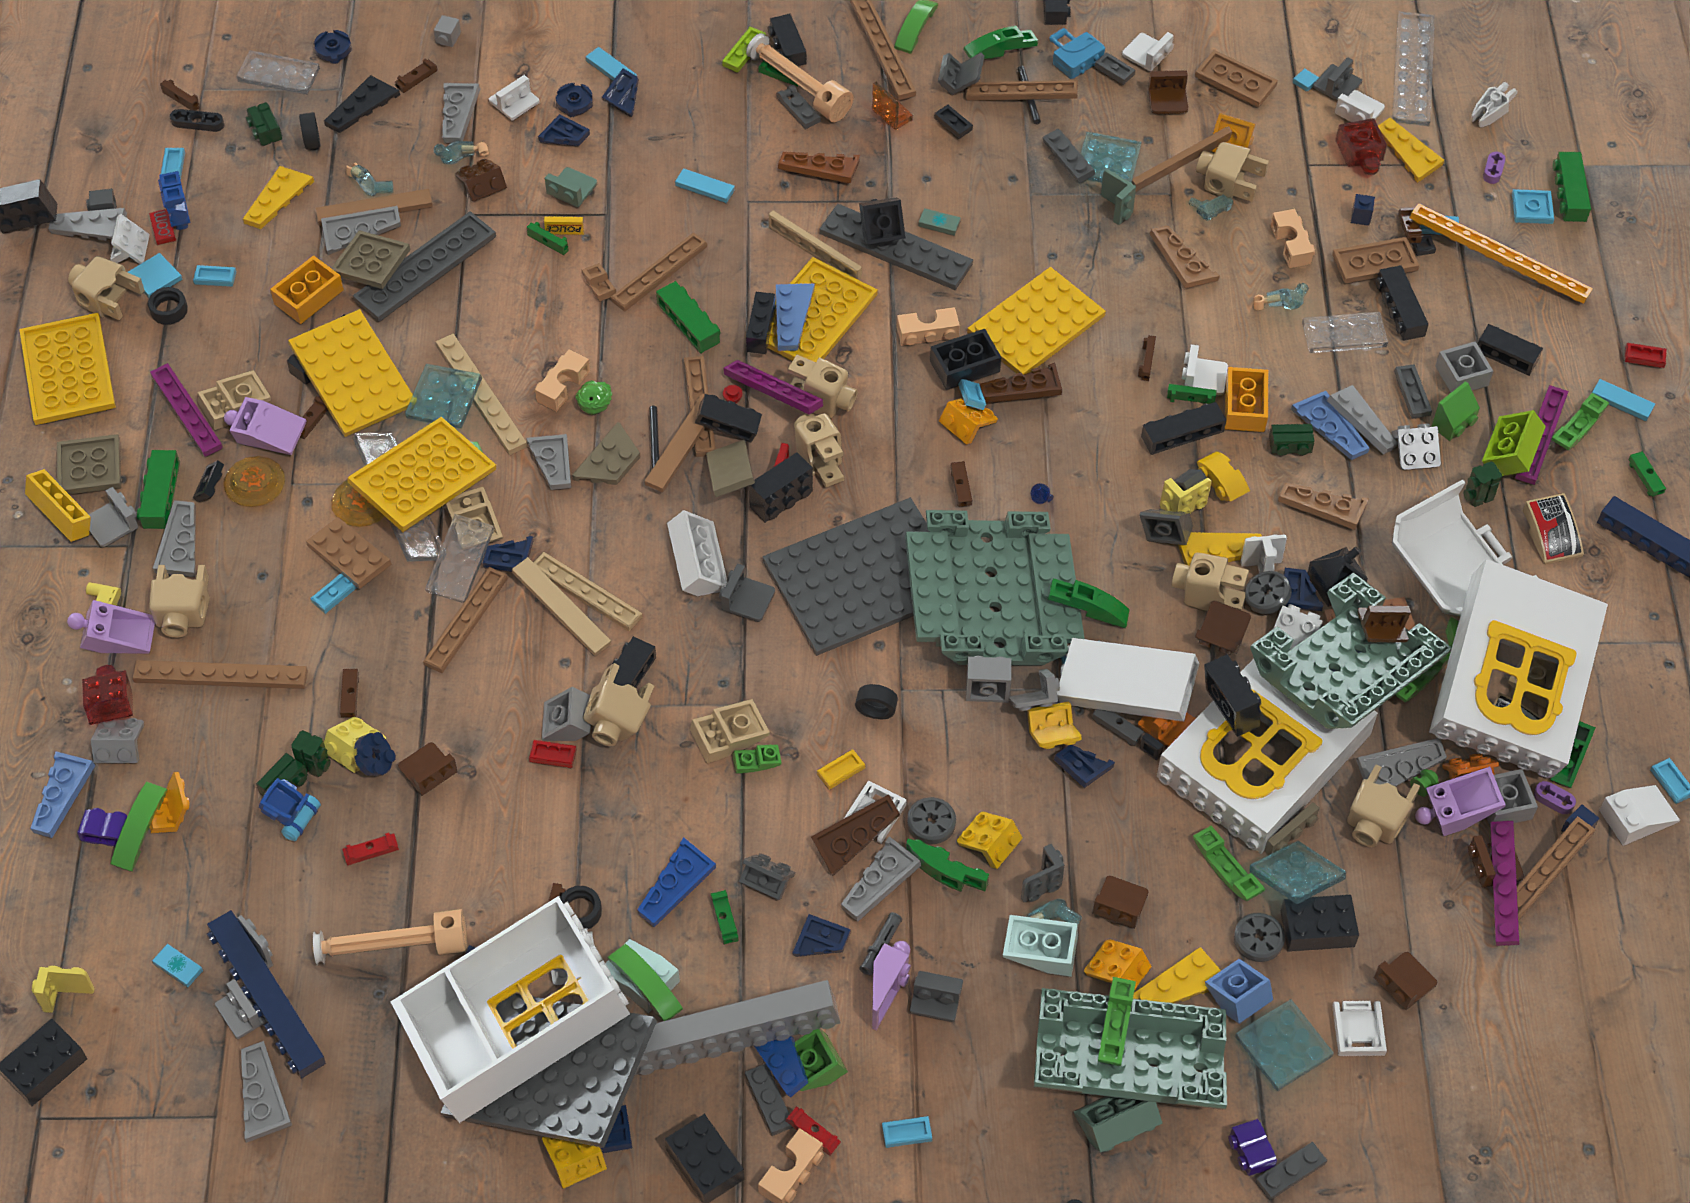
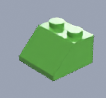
M1465 381L1438 404L1431 427L1438 426V433L1448 441L1452 440L1455 436L1459 437L1466 427L1473 426L1478 420L1477 415L1480 407L1469 383Z
M821 1029L813 1030L811 1033L795 1041L797 1054L800 1056L809 1082L800 1091L829 1085L848 1072L828 1035Z

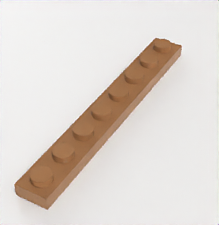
M849 0L898 101L915 97L916 90L872 1Z
M136 660L133 680L134 683L305 689L308 670L307 666Z

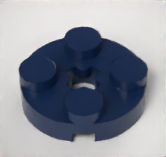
M333 30L334 33L322 32L314 40L315 53L320 59L337 64L341 59L348 56L352 46L349 36L345 32L340 30Z
M575 83L565 84L557 91L556 105L568 117H576L593 107L592 91L584 84H581V86L575 85Z
M380 732L363 735L355 743L354 749L357 748V755L354 756L355 762L362 773L367 776L373 775L378 777L390 770L396 755Z

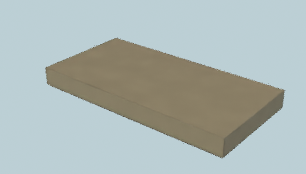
M745 440L706 453L713 491L716 497L755 483Z

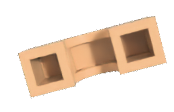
M1291 209L1273 213L1270 226L1276 239L1286 238L1290 240L1285 242L1283 251L1288 267L1293 268L1311 264L1312 258L1315 255V248L1313 244H1310L1308 232L1304 230L1302 219L1297 215L1296 210Z
M955 307L936 310L935 321L928 324L921 322L917 317V313L897 315V331L901 346L951 340L959 337L960 324Z
M568 350L565 355L559 358L555 367L548 371L544 380L537 384L535 388L537 402L557 412L568 399L567 388L562 383L572 381L580 384L590 372L589 359Z
M800 1128L786 1146V1156L796 1163L794 1168L789 1171H780L771 1166L758 1184L759 1194L773 1203H791L797 1193V1187L800 1183L802 1185L805 1184L810 1176V1169L813 1165L817 1166L824 1157L823 1143Z

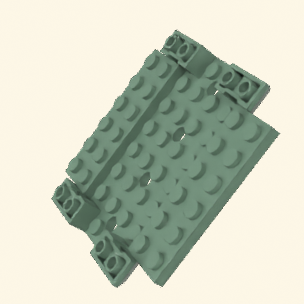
M926 510L927 529L930 532L906 531L905 541L916 642H936V647H941L942 654L959 665H968V657L974 656L1011 658V665H1045L1068 654L1067 643H1071L1072 638L1085 639L1081 610L1048 600L1053 578L1074 584L1076 580L1069 534H1045L1051 530L1048 512L1008 511L1005 521L968 520L967 511ZM987 537L991 542L986 543L981 538ZM985 572H993L995 577H989ZM995 606L999 608L1000 611L993 612L989 607ZM1001 642L1005 647L998 648L994 643Z

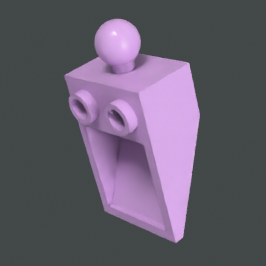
M249 397L244 398L238 412L229 410L224 415V421L227 425L231 426L229 431L237 443L292 455L307 422L306 419L277 406Z
M93 600L87 611L86 619L80 613H72L67 619L68 626L74 630L84 627L80 646L82 649L99 653L149 654L155 625L153 616L150 614Z
M1487 767L1427 787L1432 809L1427 807L1419 808L1416 811L1415 818L1420 824L1426 825L1432 821L1433 817H1436L1444 837L1465 830L1504 808L1506 804L1491 768Z
M898 941L893 947L884 943L874 960L872 1029L877 1030L901 986L905 987L909 981L910 975L908 972L911 967L908 964L910 946L905 941Z

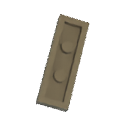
M1314 802L1311 803L1267 840L1264 851L1270 857L1276 852L1281 853L1291 839L1296 840L1303 833L1304 828L1307 826L1312 827L1317 822L1320 808Z

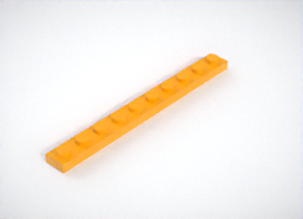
M1418 204L1410 215V219L1416 223L1424 225L1436 233H1441L1452 241L1459 242L1487 258L1498 261L1503 266L1510 267L1520 274L1554 289L1558 293L1571 297L1577 302L1584 304L1593 289L1421 204Z

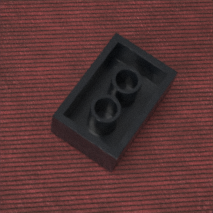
M40 179L0 188V230L2 233L56 221L58 203Z
M985 329L931 346L930 363L946 390L959 386L958 384L961 379L975 381L999 373L1001 369L1002 357Z
M798 452L755 479L754 484L749 485L750 508L764 523L770 519H775L782 511L793 507L797 501L808 497L813 492V467Z
M1227 654L1204 664L1206 690L1235 735L1238 737L1260 727V717H1262L1260 710L1261 699L1257 692L1253 693L1248 678L1241 675L1238 663L1235 660L1232 661Z
M1351 894L1284 899L1280 912L1288 952L1355 947L1359 931Z
M50 1019L0 1062V1074L33 1107L84 1063L87 1057L82 1048L53 1019Z
M705 1113L665 1138L667 1152L702 1203H710L745 1180L743 1167Z

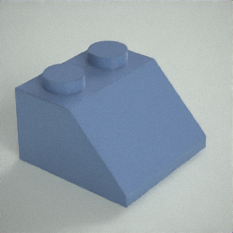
M1241 959L1236 960L1205 981L1206 987L1219 1007L1226 1009V1015L1238 1024L1273 1001L1270 979Z

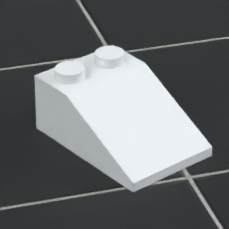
M1656 785L1626 789L1610 795L1604 799L1599 809L1623 846L1680 821Z

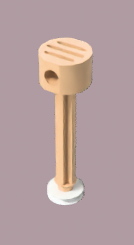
M763 33L757 34L750 41L746 50L748 57H751L752 60L759 58L765 60L815 97L813 102L814 109L831 122H837L845 117L854 100L852 92L834 80L828 81L823 85L769 45V38Z
M462 909L434 912V925L329 937L327 940H324L322 931H320V934L313 932L312 950L317 965L319 962L325 964L326 954L333 957V955L436 943L439 955L466 952L467 932L465 917Z

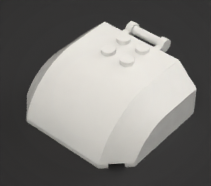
M1464 480L1453 484L1397 515L1392 545L1442 613L1461 616L1471 576L1486 559L1503 565L1513 558L1491 533L1492 529L1488 524L1476 530L1463 513L1459 493L1465 485ZM1483 536L1489 542V544L1492 546L1495 552L1498 554V558L1491 550V548L1488 546V544L1485 542V540L1482 538Z

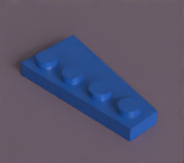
M684 837L677 851L669 859L670 862L665 870H662L658 881L650 889L637 910L638 914L653 927L716 869V863Z
M792 1036L786 1040H773L763 1046H754L789 1097H792L809 1083Z

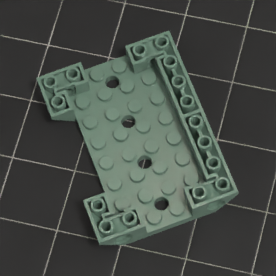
M1352 573L1328 590L1327 594L1336 617L1290 650L1294 639L1278 626L1250 646L1260 676L1327 729L1352 728L1449 654L1452 649L1451 646L1420 623L1410 630L1405 628L1409 638L1407 642H1368L1357 610L1358 608H1368V606H1383L1386 597L1355 573Z
M1042 988L1034 1088L1220 1110L1227 1108V1072H1224L1226 1009L1133 999L1121 1066L1098 1062L1109 996ZM1149 1064H1154L1157 1067L1149 1066Z

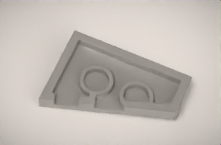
M567 434L526 438L527 444L550 489L571 488Z

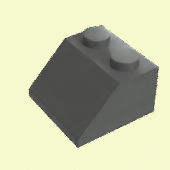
M1149 509L1140 512L1139 516L1147 541L1187 545L1193 528L1190 513L1162 509Z

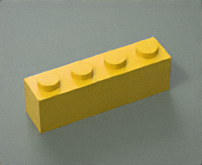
M45 469L26 475L25 495L71 542L89 536L91 516Z

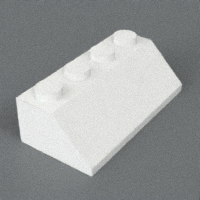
M683 510L667 523L682 591L696 596L718 593L723 586L726 587L728 582L714 522Z

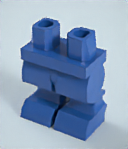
M179 171L159 175L158 183L164 208L167 209L171 227L176 226L177 230L188 228L187 223L191 222Z

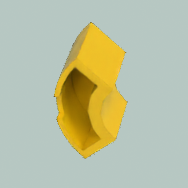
M1216 451L1198 460L1197 465L1199 467L1198 470H1202L1206 478L1212 481L1211 486L1214 488L1218 498L1231 502L1250 492L1240 470H1234L1229 464L1231 460L1226 455Z

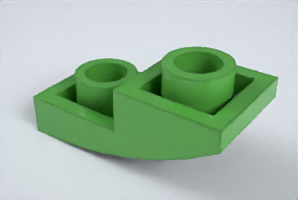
M757 745L755 750H734L733 752L736 774L767 770L782 764L778 745Z

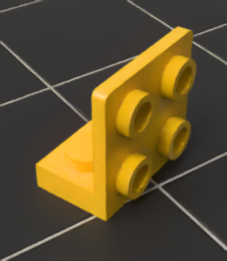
M550 1137L542 1138L563 1189L607 1169L600 1147Z

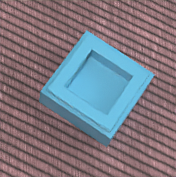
M1303 69L1293 78V83L1308 92L1319 77Z

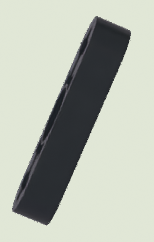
M176 109L170 113L171 123L176 128L218 132L225 126L223 116L219 113ZM196 118L202 119L200 122L197 123L192 122Z

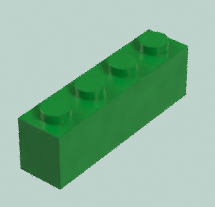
M1558 152L1557 158L1553 160V171H1556L1555 184L1558 185L1557 198L1561 201L1560 213L1563 214L1564 221L1587 222L1591 205L1582 153Z
M674 281L656 291L657 304L700 354L720 343L721 331L718 325L710 321L708 314L699 308L695 299L689 297L683 286Z
M152 450L150 458L147 459L148 472L147 475H144L143 479L145 488L140 494L141 508L137 510V519L141 521L143 529L166 528L173 504L180 466L176 450Z

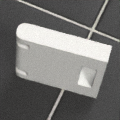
M868 781L844 818L874 803L873 797L875 794L881 797L889 794L900 814L905 808L907 800ZM898 817L879 834L877 838L878 843L882 844Z
M1343 1001L1342 1012H1340L1339 1002H1333L1338 1055L1385 1056L1387 1049L1380 1001L1374 1002V1011H1371L1370 1001ZM1352 1043H1372V1047H1352Z

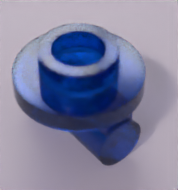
M1043 483L1035 484L1031 489V498L1035 503L1051 502L1054 497L1050 493L1049 487Z

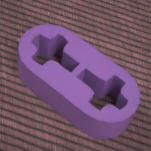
M1492 152L1489 154L1483 174V179L1487 183L1495 184L1499 182L1505 163V156L1502 153Z
M1547 781L1538 783L1535 788L1534 797L1538 802L1561 814H1569L1573 811L1576 800L1571 793ZM1544 790L1548 791L1546 795L1542 794ZM1564 800L1568 802L1566 806L1562 805Z

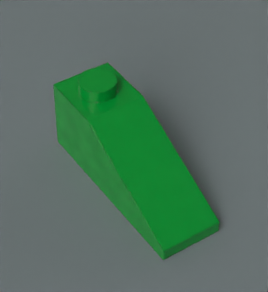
M1579 721L1569 763L1550 780L1572 788L1596 727Z

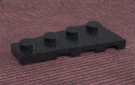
M370 75L324 120V124L326 127L341 133L357 123L360 117L373 113V109L379 105L382 107L388 103L387 100L400 96V90Z

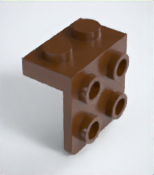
M1187 70L1150 71L1148 91L1151 112L1153 114L1188 112L1186 94Z
M479 160L476 165L461 167L460 171L455 173L457 178L465 182L471 201L507 188L500 166L491 160Z
M1212 601L1201 630H1197L1195 638L1199 639L1198 644L1210 648L1211 645L1219 647L1218 651L1224 654L1231 655V652L1237 654L1251 620V615L1221 602Z
M433 742L426 744L398 763L399 770L421 796L458 772L453 756L450 753L445 756Z
M1482 835L1473 836L1468 846V854L1475 867V874L1482 888L1493 886L1496 873L1492 865V843L1485 844ZM1515 851L1517 882L1523 880L1524 873Z
M1107 876L1100 894L1096 896L1092 914L1135 929L1149 891L1142 886L1113 876Z
M1409 952L1402 953L1390 964L1386 961L1381 963L1374 976V979L1405 1010L1409 1009L1437 985V980Z

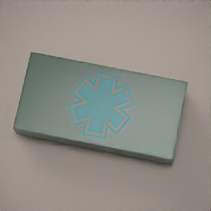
M924 208L918 226L955 236L961 217Z

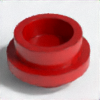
M729 385L723 390V398L728 402L738 403L743 396L742 389L737 385Z

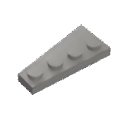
M264 1041L241 1049L244 1134L247 1143L292 1126Z

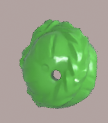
M593 380L584 383L575 396L579 407L588 414H597L606 410L612 400L611 387L605 382H595Z

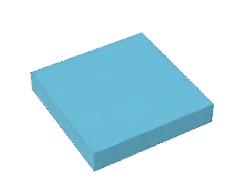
M1513 189L1512 202L1515 222L1553 224L1554 212L1551 191Z
M160 253L128 271V273L141 278L145 290L144 294L148 298L156 290L163 287H171L183 280L181 274Z

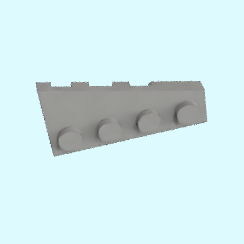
M444 83L443 140L445 143H462L480 92V86L477 83Z
M398 206L321 219L328 255L346 248L359 230L380 235L401 226Z
M125 208L60 213L57 214L56 221L50 222L48 229L51 234L74 236L76 234L81 235L82 238L93 236L98 237L99 240L112 239L117 216L122 214L126 217L127 212Z
M1353 385L1330 395L1327 401L1383 455L1396 448L1398 442Z
M174 500L153 570L154 573H157L158 565H165L167 573L170 575L183 574L184 576L195 577L196 507L194 502Z
M1440 738L1358 757L1356 761L1363 780H1367L1375 765H1378L1382 768L1375 784L1389 783L1396 787L1419 775L1423 769H1430L1445 761L1447 756Z
M889 836L885 841L883 849L879 850L875 855V860L871 866L867 867L863 872V877L859 883L854 885L842 902V910L858 922L921 866L920 860Z

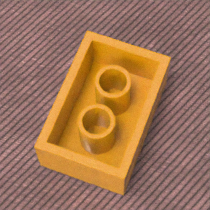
M314 255L270 289L274 305L299 324H302L344 290L341 276Z
M1228 367L1225 382V429L1265 432L1268 420V370Z

